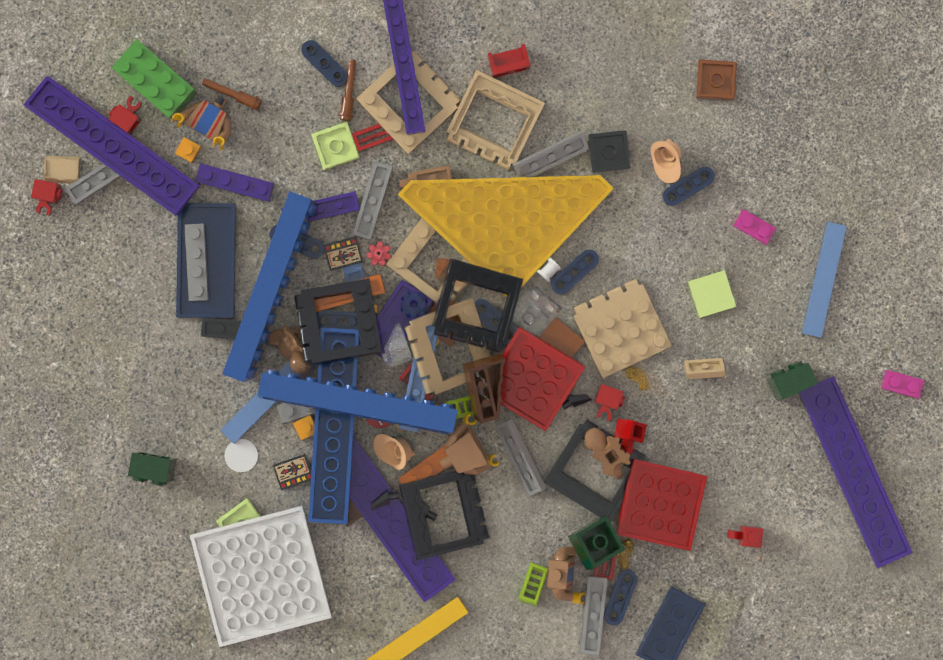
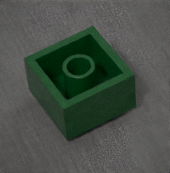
M796 361L788 365L789 369L787 370L779 369L770 373L771 377L767 378V381L776 400H783L818 384L808 362Z
M134 452L131 455L128 476L133 477V481L144 482L152 480V484L167 485V482L173 481L177 458Z
M607 516L599 517L568 535L586 570L598 567L625 550Z

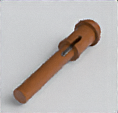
M349 60L345 96L342 97L341 113H338L341 121L349 122L353 118L354 98L352 93L356 68L355 60Z
M206 78L202 82L203 86L236 99L237 103L246 105L251 110H258L262 100L259 99V96L254 97L243 91L237 92Z

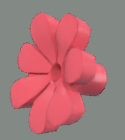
M378 241L377 246L370 244L369 249L371 252L366 254L368 259L372 258L371 264L374 266L378 262L380 266L386 265L385 259L390 260L392 257L391 254L387 253L390 251V247L388 245L383 247L382 241Z

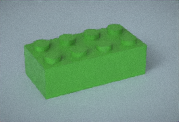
M137 39L111 67L169 119H172L175 113H180L197 94L193 87Z

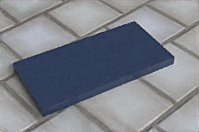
M187 203L178 214L177 318H235V203ZM204 223L209 300L189 301L185 225Z

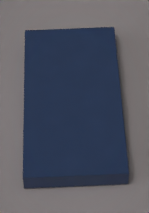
M670 586L635 655L644 660H677L705 604Z

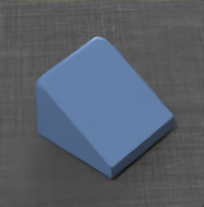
M362 263L343 267L347 282L366 278Z

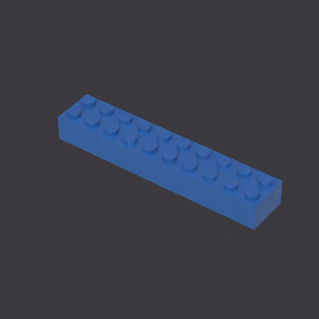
M289 191L223 370V375L242 382L250 381L251 378L254 379L257 372L256 362L260 361L263 356V343H267L270 337L269 327L271 324L274 325L277 318L275 311L282 304L284 296L281 294L283 289H287L290 278L288 275L290 270L293 271L296 266L297 260H295L297 252L300 253L304 242L301 240L303 234L307 235L310 224L308 221L310 216L313 217L316 212V201Z
M321 328L322 352L359 346V330ZM358 358L318 364V383L325 384L326 381L337 383V387L345 388V385L356 386ZM315 409L308 522L348 524L354 416Z
M267 370V373L262 372L258 390V397L261 399L449 435L453 434L457 410L453 409L454 406L442 403L441 406H436L433 401L423 400L420 403L415 402L413 397L403 396V399L395 398L396 394L384 392V395L376 394V390L365 388L363 392L358 391L356 386L345 385V388L337 387V383L326 381L325 384L318 383V379L306 377V380H301L298 375L287 373L285 377L280 376V373L274 370Z

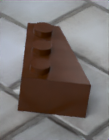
M500 354L462 364L474 419L480 424L499 419L501 383H503L502 374L505 358Z

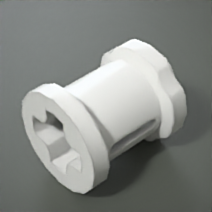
M549 257L544 267L536 271L548 283H550V279L557 271L562 270Z

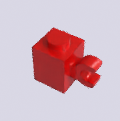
M132 96L128 97L126 101L127 109L119 104L117 107H113L109 113V120L130 135L141 121L135 113L142 107L141 102H138L136 106H132L131 103L134 100Z
M34 179L31 198L39 200L36 213L41 214L42 208L46 207V215L51 216L52 207L49 203L58 204V200L62 198L63 189L57 183Z
M600 384L594 401L601 404V408L597 412L598 418H600L602 412H606L608 414L606 421L611 420L612 413L609 408L617 410L618 406L622 407L625 396H622L623 391Z
M618 419L614 438L619 437L620 440H623L620 443V450L632 455L633 443L644 442L647 424L634 420Z
M741 525L740 531L728 530L727 538L739 539V545L762 548L763 528Z

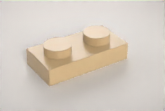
M723 358L684 361L686 379L725 377Z

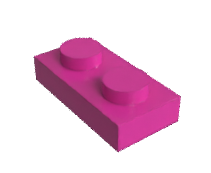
M742 209L733 227L764 245L768 244L776 230L774 226Z
M886 370L881 389L920 399L924 380Z

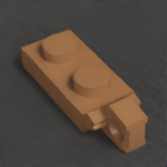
M450 165L412 172L408 174V179L399 180L400 189H403L411 180L452 179Z

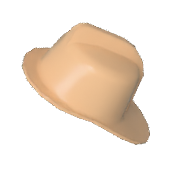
M672 139L656 141L651 147L655 173L663 182L674 183L681 175V149Z
M378 434L374 438L373 448L378 458L398 470L403 469L411 457L415 455V452L405 439H394L386 434Z

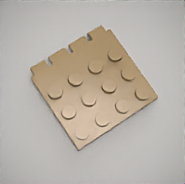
M636 279L624 284L626 292H623L621 286L606 292L609 298L607 301L602 294L589 300L591 308H588L586 302L573 307L576 313L573 316L601 378H605L672 346L644 285H639Z

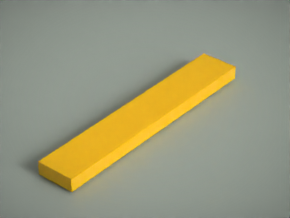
M457 596L366 660H401L468 613V610Z

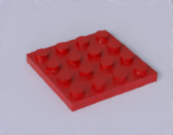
M519 326L502 354V357L505 358V365H503V383H501V405L546 432L586 366Z
M632 459L616 529L617 535L691 551L707 475Z

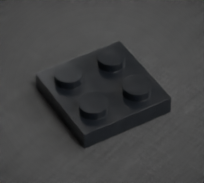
M626 130L588 134L592 173L631 168Z

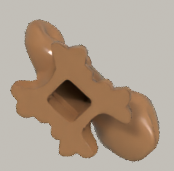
M284 325L283 329L271 331L268 343L272 346L279 345L282 356L290 359L289 365L291 369L298 374H306L313 368L312 363L304 362L303 348L310 347V345L302 346L300 329L295 326L291 330Z
M597 428L589 429L585 434V446L588 450L594 451L592 458H597L598 462H602L603 474H608L617 480L621 479L623 475L621 464H630V454L620 450L619 437L613 438L608 436L606 440V435Z

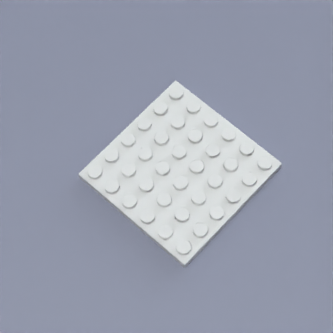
M303 505L190 535L219 647L332 618Z

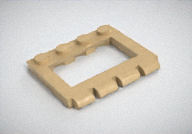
M415 51L412 52L416 80L443 107L425 125V133L407 135L405 122L377 94L396 77L394 64L356 98L360 105L408 155L458 109L456 105L461 101L453 91H450L447 95L445 94L449 87L440 77L434 81L432 80L436 73L426 63L422 67L419 66L423 59Z
M476 70L447 129V133H449L447 141L459 146L463 140L465 141L463 149L476 155L480 148L482 149L480 157L493 163L497 156L499 160L496 165L509 170L511 164L518 161L545 103ZM477 92L528 116L511 151L461 127Z
M421 218L386 265L434 302H437L442 286L437 292L407 269L435 233V230ZM464 257L461 260L462 262L469 263ZM456 280L453 290L460 294L467 283ZM452 293L451 300L455 301L457 297Z
M473 298L449 306L446 318L458 314L463 323L482 328ZM435 312L409 321L410 325L405 327L408 340L415 339L416 341L411 343L410 346L414 358H421L420 361L416 362L420 377L427 376L426 379L422 380L426 394L432 392V394L436 395L466 383L464 372L442 380L426 331V326L433 323ZM487 341L483 348L468 345L474 361L491 356L490 351L486 349Z

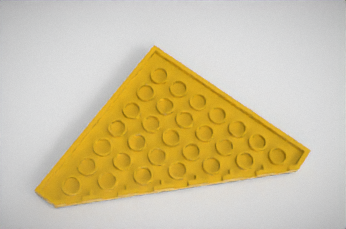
M601 175L411 180L397 195L470 264L522 278L523 286L614 188Z

